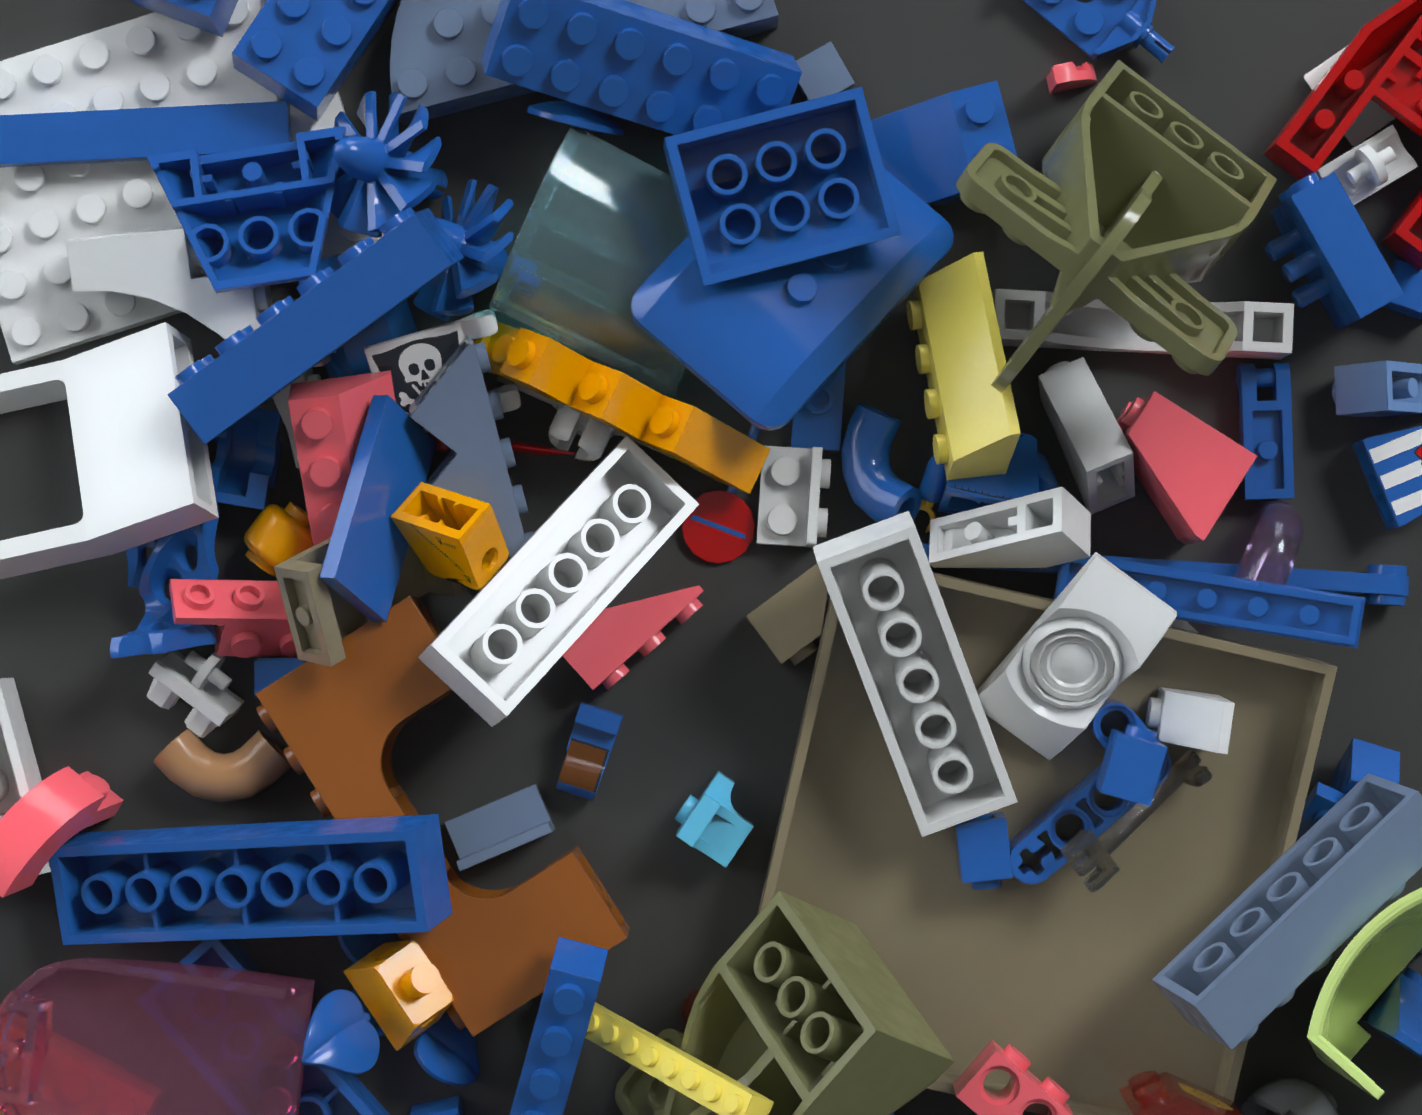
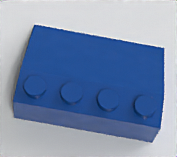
M862 87L664 138L663 149L673 187L704 287L901 236Z

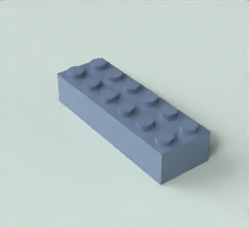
M1368 773L1163 968L1152 981L1189 1024L1232 1050L1238 1044L1249 1040L1256 1033L1258 1024L1275 1008L1281 1007L1290 1001L1295 994V989L1312 972L1319 971L1325 967L1331 960L1332 953L1349 937L1358 934L1368 924L1369 917L1385 902L1396 898L1404 890L1405 883L1422 867L1421 793Z

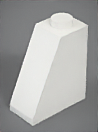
M1084 357L1072 362L1063 361L1054 364L1044 374L1038 376L1040 399L1087 510L1092 515L1135 497L1133 451Z

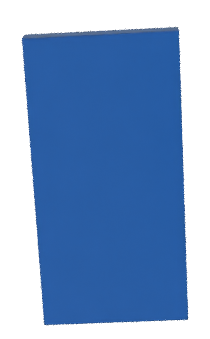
M373 395L320 573V578L372 622H387L409 544L390 516L421 482L426 483L437 442L389 395Z

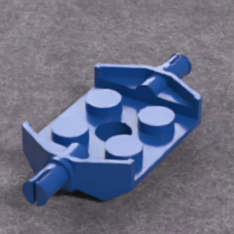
M1022 0L1094 61L1111 56L1130 46L1137 48L1141 45L1162 64L1175 48V46H1172L1154 31V27L1151 25L1157 0H1093L1088 3H1082L1077 0Z

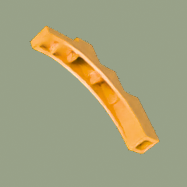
M497 322L498 331L495 334L473 339L474 344L485 343L492 370L488 373L586 415L692 467L720 483L748 494L751 493L771 450L695 406L662 395L627 374L593 362L547 336L522 327L517 329Z

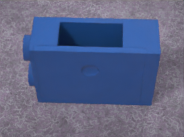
M1316 172L1294 183L1288 190L1279 195L1282 204L1271 211L1270 214L1282 235L1266 243L1265 252L1273 261L1293 252L1295 258L1282 265L1281 272L1284 278L1292 283L1306 275L1309 280L1308 283L1292 291L1291 296L1297 307L1304 308L1320 299L1334 326L1339 330L1404 294L1335 172L1321 180Z

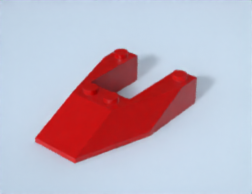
M1401 0L1364 25L1289 119L1263 155L1298 181L1317 172L1370 100L1374 101L1422 137V0ZM1422 187L1381 240L1382 244L1418 270H1422Z

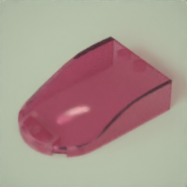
M95 957L74 958L44 966L36 970L17 989L11 990L0 1006V1110L2 1109L4 1115H299L305 1066L301 1061L306 1032L310 1023L315 980L195 964Z

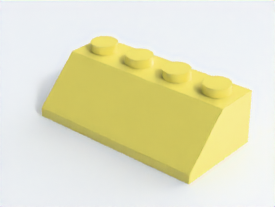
M974 252L925 277L917 286L914 299L907 302V318L910 330H918L920 344L916 345L915 348L917 370L919 374H926L929 389L924 391L925 412L928 419H935L938 433L933 435L934 458L937 465L944 464L947 481L1006 474L1021 434L1011 384L1002 393L991 386L997 375L1006 365L984 253Z

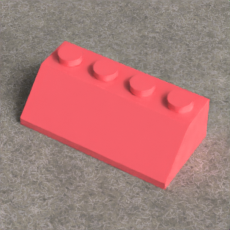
M391 370L291 384L288 405L313 546L332 536L373 395H389L396 402Z

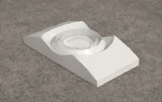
M1095 552L977 690L985 714L1050 761L1087 728L1105 700L1118 685L1141 667L1177 617V611Z

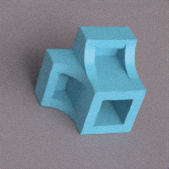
M717 771L700 798L697 799L690 795L674 819L681 823L676 834L678 838L726 868L754 826L753 823L738 814L732 806L731 791L735 782L720 771Z

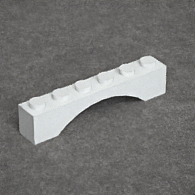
M995 289L992 297L1003 346L1019 347L1050 307L1053 292ZM1098 299L1068 316L1064 315L1039 347L1170 354L1157 343L1140 338L1132 330L1128 321ZM1250 301L1210 302L1224 312L1238 329L1237 336L1226 357L1280 360L1292 354L1294 304Z

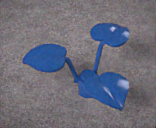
M397 933L338 935L341 948L354 963L383 943L402 941ZM355 989L352 991L334 990L320 1000L306 1032L302 1064L324 1067L347 1075L362 1074L369 1071L375 1065L380 1050L379 1036H385V1033L381 1027L374 1026L375 1018L364 1002L359 1000V995ZM446 1010L435 1024L419 1035L414 1045V1055L424 1071L434 1079L454 1086H467L478 1080L479 1056L475 1036L471 1035L467 1027L459 1030Z

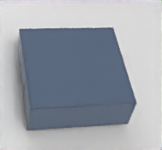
M831 41L796 60L802 71L798 87L806 101L847 91L855 85L854 80Z

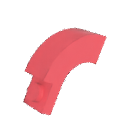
M69 766L55 772L33 787L0 819V896L4 898L32 886L49 859L66 841L79 831L115 816L124 800L110 789L109 784L101 777L93 775L89 771L78 774Z

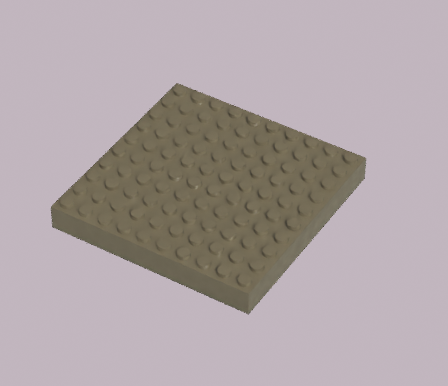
M933 572L977 691L1054 600ZM830 598L757 916L778 891H781L858 926L955 1061L927 1089L956 1095L952 1084L991 1040H994L1003 1049L1010 1043L1024 1054L1032 1063L1027 1070L1041 1082L1048 1076L1058 1083L1070 1095L1066 1103L1069 1105L1073 1115H1230L1231 1110L1220 1108L1185 1092L1178 1086L1177 1082L1204 1092L1232 1108L1248 1040L1238 1044L1231 1050L1192 1026L1183 1018L1152 979L1296 843L1338 667L1324 661L1170 626L1141 667L1119 684L1107 699L1121 701L1132 709L1146 725L1148 701L1150 697L1157 698L1158 687L1220 695L1235 703L1228 754L1159 741L1168 747L1167 752L1171 757V770L1164 782L1156 788L1151 807L1137 803L1041 883H1023L1013 875V878L1001 879V887L975 890L972 889L971 883H962L959 877L954 826L924 837L921 836ZM1118 710L1106 713L1100 723L1103 735L1110 736L1112 729L1122 731L1125 726V716ZM986 715L1018 801L1017 803L989 812H1003L1007 819L1009 842L1102 764L1105 749L1094 738L1088 726L1068 746L1049 761ZM1097 788L1094 793L1095 803L1100 806H1109L1118 799L1117 797L1100 793ZM1065 814L1060 817L1055 826L1056 835L1062 838L1075 836L1081 827L1080 817L1074 814ZM1045 831L1038 835L1042 838L1045 845L1034 853L1030 852L1027 848L1023 849L1019 853L1023 860L1019 867L1026 863L1032 868L1036 867L1040 863L1036 855L1046 845H1048L1052 853L1059 849L1051 842ZM994 1070L985 1077L983 1085L990 1090L1003 1089L1010 1080V1074L1003 1070ZM1034 1103L1029 1105L1024 1111L1047 1115L1048 1107L1041 1103Z

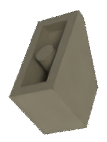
M815 564L746 616L780 664L790 659L795 666L818 649L813 640L822 634L828 593L818 564Z

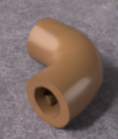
M187 729L168 744L153 761L171 782L191 796L218 803L252 798L274 784L292 767L285 757L283 750L261 730L257 731L236 751L222 754L209 749L190 729Z

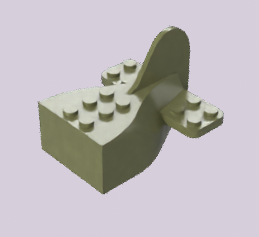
M1118 60L1043 157V175L1003 146L996 143H987L956 181L960 198L968 208L977 213H985L1002 226L1004 233L1013 242L1023 246L1027 245L1060 270L1050 307L991 384L1001 393L1017 376L1064 315L1068 316L1096 299L1128 321L1132 330L1140 338L1149 342H1155L1169 352L1175 363L1181 369L1191 374L1198 373L1205 376L1212 374L1226 357L1237 336L1238 329L1234 322L1189 284L1202 282L1254 220L1277 179Z
M778 891L715 964L694 1001L685 1032L682 1033L669 1028L657 1035V1037L774 1101L769 1115H890L933 1084L955 1062L856 924L781 891ZM633 1065L624 1073L616 1086L615 1100L623 1115H719Z

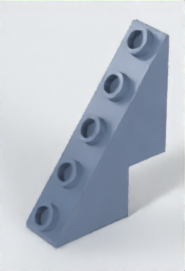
M467 335L408 408L409 415L414 421L451 448L449 453L428 477L426 483L489 503L508 548V556L512 557L534 532L524 533L519 515L529 512L522 485L512 486L507 468L516 466L509 437L499 439L495 421L504 419L497 390L489 392L486 390L482 373L492 370L485 343L474 344L473 339Z

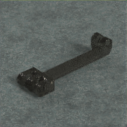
M1188 750L1171 767L1168 777L1156 788L1151 807L1137 803L1098 838L1092 830H1081L1062 848L1061 853L1067 861L1074 860L1085 852L1072 866L1079 877L1085 876L1096 867L1084 880V884L1090 892H1095L1102 888L1120 870L1110 855L1184 783L1193 787H1199L1210 781L1213 775L1207 766H1199L1201 758L1196 751Z

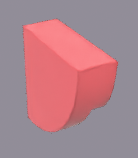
M1073 62L1053 65L1046 77L1050 94L1097 83L1094 66L1089 62H1085L1075 67Z

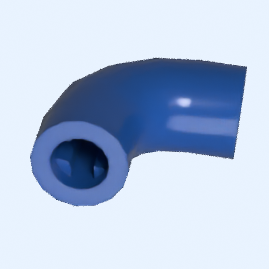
M857 403L848 423L841 449L842 473L845 485L854 503L874 521L880 522L906 511L910 512L914 521L921 507V491L899 479L893 473L889 459L892 444L902 422L877 408Z

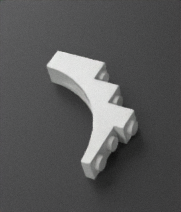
M183 227L65 241L73 291H113L149 298L187 313L224 339L249 325L255 331L261 326L256 317L272 305L269 285L216 294L207 275L201 274L202 265ZM330 355L314 367L323 366L330 362ZM310 369L291 384L321 380L319 374L313 375V369ZM290 384L273 396V400L287 428L296 468H299L288 405Z

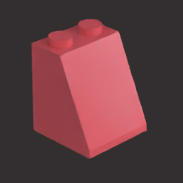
M1156 391L1142 399L1136 397L1133 402L1129 401L1116 419L1133 451L1134 474L1179 541L1185 545L1204 541L1257 455Z

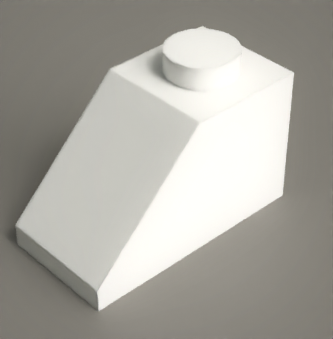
M1158 687L1157 698L1150 697L1148 701L1146 726L1153 728V731L1157 732L1156 738L1158 741L1228 754L1235 703L1216 694Z

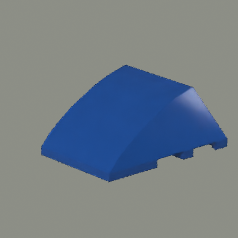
M345 126L296 133V141L215 154L200 156L196 149L146 156L216 294L307 280L318 272L339 165L333 157V146L341 138H345Z

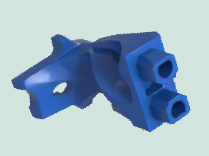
M216 502V503H217V509H218V515H219V514H220V504H219V502ZM219 518L126 550L128 587L139 588V593L144 600L146 608L145 615L136 631L111 638V658L160 654L217 643L216 632L212 625L174 624L171 600L166 597L165 586L170 577H177V579L217 580L219 568L215 558L214 545ZM150 547L153 551L147 561L146 548Z

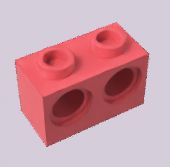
M991 1040L952 1084L956 1097L977 1115H1023L1024 1110L1034 1103L1046 1105L1048 1107L1047 1115H1073L1069 1105L1066 1103L1070 1095L1050 1077L1047 1076L1041 1082L1027 1070L1032 1063L1010 1043L1003 1049L994 1040ZM994 1070H1003L1010 1074L1008 1084L1000 1090L986 1088L983 1085L985 1077Z

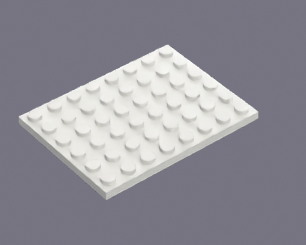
M238 0L223 37L154 12L0 61V115L284 101L234 69L232 51L267 0ZM339 91L318 122L290 104L292 142L296 141V133L334 127L335 117L340 111L345 113ZM148 160L0 168V326L12 363L18 365L182 312L149 298L113 291L72 290L65 241L182 227ZM330 212L320 260L344 253L359 241H364L370 236L342 228L337 224L338 218ZM371 237V238L373 239L374 242H376V241L379 240L381 237H377V238ZM201 266V274L206 275L203 267Z

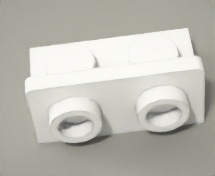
M765 446L771 450L761 469L756 544L813 548L817 544V537L826 538L828 508H819L820 488L829 489L831 459H822L823 447H812V449Z

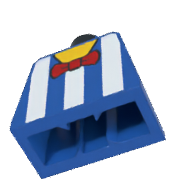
M1422 426L1369 437L1352 443L1351 446L1386 529L1401 527L1422 515Z

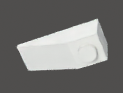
M1064 487L1034 493L930 521L929 564L934 568H1047L1090 557L1091 513Z

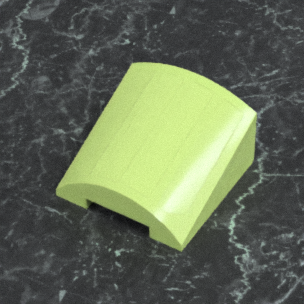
M1422 887L1385 908L1366 924L1344 949L1323 984L1307 1034L1313 1050L1323 1063L1377 1100L1385 1092L1350 1061L1371 1037L1357 1022L1418 952L1422 953Z

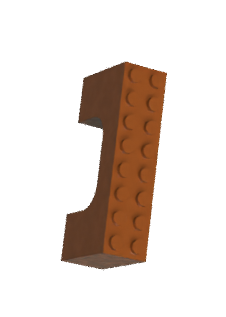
M408 596L390 608L387 622L369 621L344 637L342 643L346 659L330 667L306 661L256 693L262 703L256 708L260 718L272 733L279 730L289 746L283 750L285 757L298 775L304 772L307 774L316 788L310 792V795L319 811L326 818L331 814L335 819L419 815L395 776L392 763L393 747L398 734L411 719L454 692L418 658L442 632L421 598ZM577 845L519 883L497 890L479 888L466 882L455 872L444 855L452 915L428 932L397 933L402 941L414 940L417 942L431 964L438 969L441 979L452 993L454 999L447 1009L450 1018L459 1030L467 1027L474 1037L544 991L558 937L609 950L628 937L630 927Z

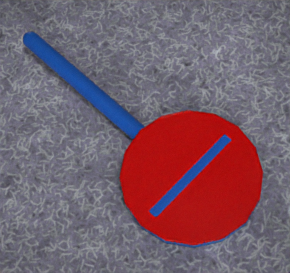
M752 424L747 436L756 441L760 428ZM728 486L726 492L716 490L703 493L695 499L699 505L682 523L685 543L693 554L705 561L714 563L733 561L747 550L753 540L755 523L752 511L744 500L736 496L738 490L736 488Z

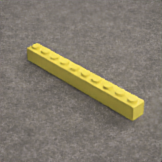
M595 1002L585 1036L586 1039L719 1115H769L774 1101Z

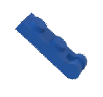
M1253 363L1238 364L1236 369V386L1239 401L1240 445L1257 455L1241 481V500L1294 499L1291 373L1289 363H1272L1271 368H1255ZM1271 387L1273 401H1257V388Z

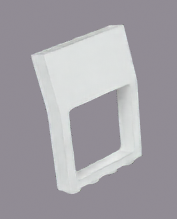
M164 322L61 361L0 374V414L68 400L83 507V517L76 524L1 540L0 579L116 554L219 518L207 443L204 444L167 395L180 385L174 377L194 363L190 338Z

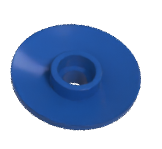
M566 100L541 102L528 106V113L542 118L613 135L623 136L624 129L601 111Z

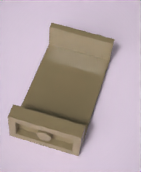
M330 537L274 566L298 660L332 667L346 659L342 639L371 620L320 578ZM408 544L391 607L408 596L419 598L428 592L452 597L462 594L460 584L430 573Z

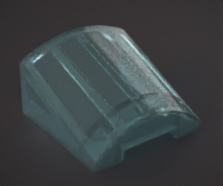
M571 125L534 198L490 303V308L495 313V316L518 328L522 327L552 338L587 359L621 371L645 385L674 397L687 368L638 327L632 319L630 312L632 297L637 289L688 236L671 176L598 137Z

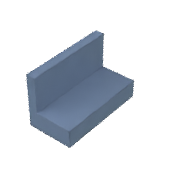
M537 783L444 822L459 856V860L456 863L460 871L547 835L555 829Z

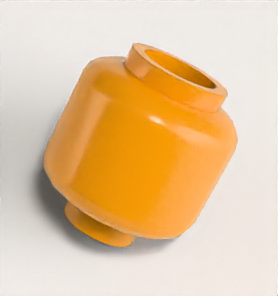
M289 502L286 508L277 504L267 505L244 535V543L249 548L245 554L246 557L258 567L276 577L274 566L313 547L308 513L292 502Z

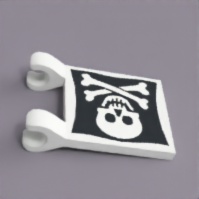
M487 309L460 320L364 347L371 373L391 370L396 403L409 415L408 408L465 337L468 335L471 339H477L495 334L498 331L497 319L493 310ZM510 383L493 389L497 390L502 412L512 411L520 407V395L515 384ZM418 424L426 433L429 432L420 424Z

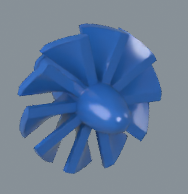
M369 91L364 94L356 114L366 127V137L358 133L344 112L340 111L335 117L334 127H346L345 138H341L333 146V157L338 163L339 169L330 212L338 218L337 224L365 236L382 237L379 227L402 210L405 211L409 207H415L425 198L436 200L443 196L444 192L435 188L436 185L447 188L448 179L446 173L443 170L430 167L442 146L441 138L437 136L415 153L408 151L413 139L427 130L429 114L428 109L423 105H419L410 125L400 135L399 116L408 98L399 93L389 95V114L381 131L377 123L376 92Z
M474 179L467 181L457 220L454 215L452 197L449 195L442 200L441 218H436L464 258L417 291L418 294L413 300L416 307L446 322H449L450 316L472 312L474 310L472 295L494 283L518 293L523 298H529L534 292L525 286L526 283L537 288L540 282V271L538 269L529 267L507 256L504 248L513 241L514 233L508 232L496 241L491 240L513 207V201L508 198L492 213L499 188L488 184L475 204L477 181Z

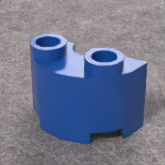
M255 409L231 428L210 441L217 443L214 463L210 462L216 502L262 510L268 505L269 487L275 488L283 442L278 441L279 430L283 424L279 412Z

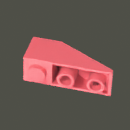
M698 585L606 608L562 656L592 690L596 689L601 683L609 690L630 671L624 665L630 657L639 651L645 658L666 639L661 630L676 618L682 625L703 606L697 598L704 590Z

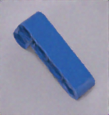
M1106 699L1088 725L1094 738L1105 750L1110 736L1103 735L1100 723L1102 717L1109 711L1118 710L1125 716V726L1122 732H1125L1127 724L1147 728L1132 709L1121 701ZM1166 752L1156 788L1164 782L1170 773L1171 757L1168 752ZM1101 765L1009 842L1012 873L1018 880L1027 884H1038L1046 880L1137 804L1118 798L1109 806H1100L1095 803V785ZM1065 814L1077 815L1081 820L1080 830L1071 838H1062L1056 835V823ZM1045 831L1051 842L1059 849L1052 853L1048 845H1046L1036 855L1040 862L1036 867L1032 868L1027 863L1019 867L1023 862L1019 853L1025 848L1034 853L1044 846V841L1038 835Z

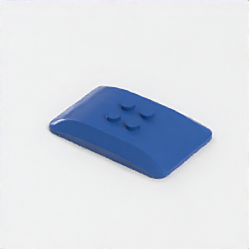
M884 169L901 236L707 287L703 286L690 240L687 236L637 289L632 297L630 312L632 319L638 327L751 424L763 430H776L786 425L923 279L944 259L953 245L954 234L950 224L940 214Z

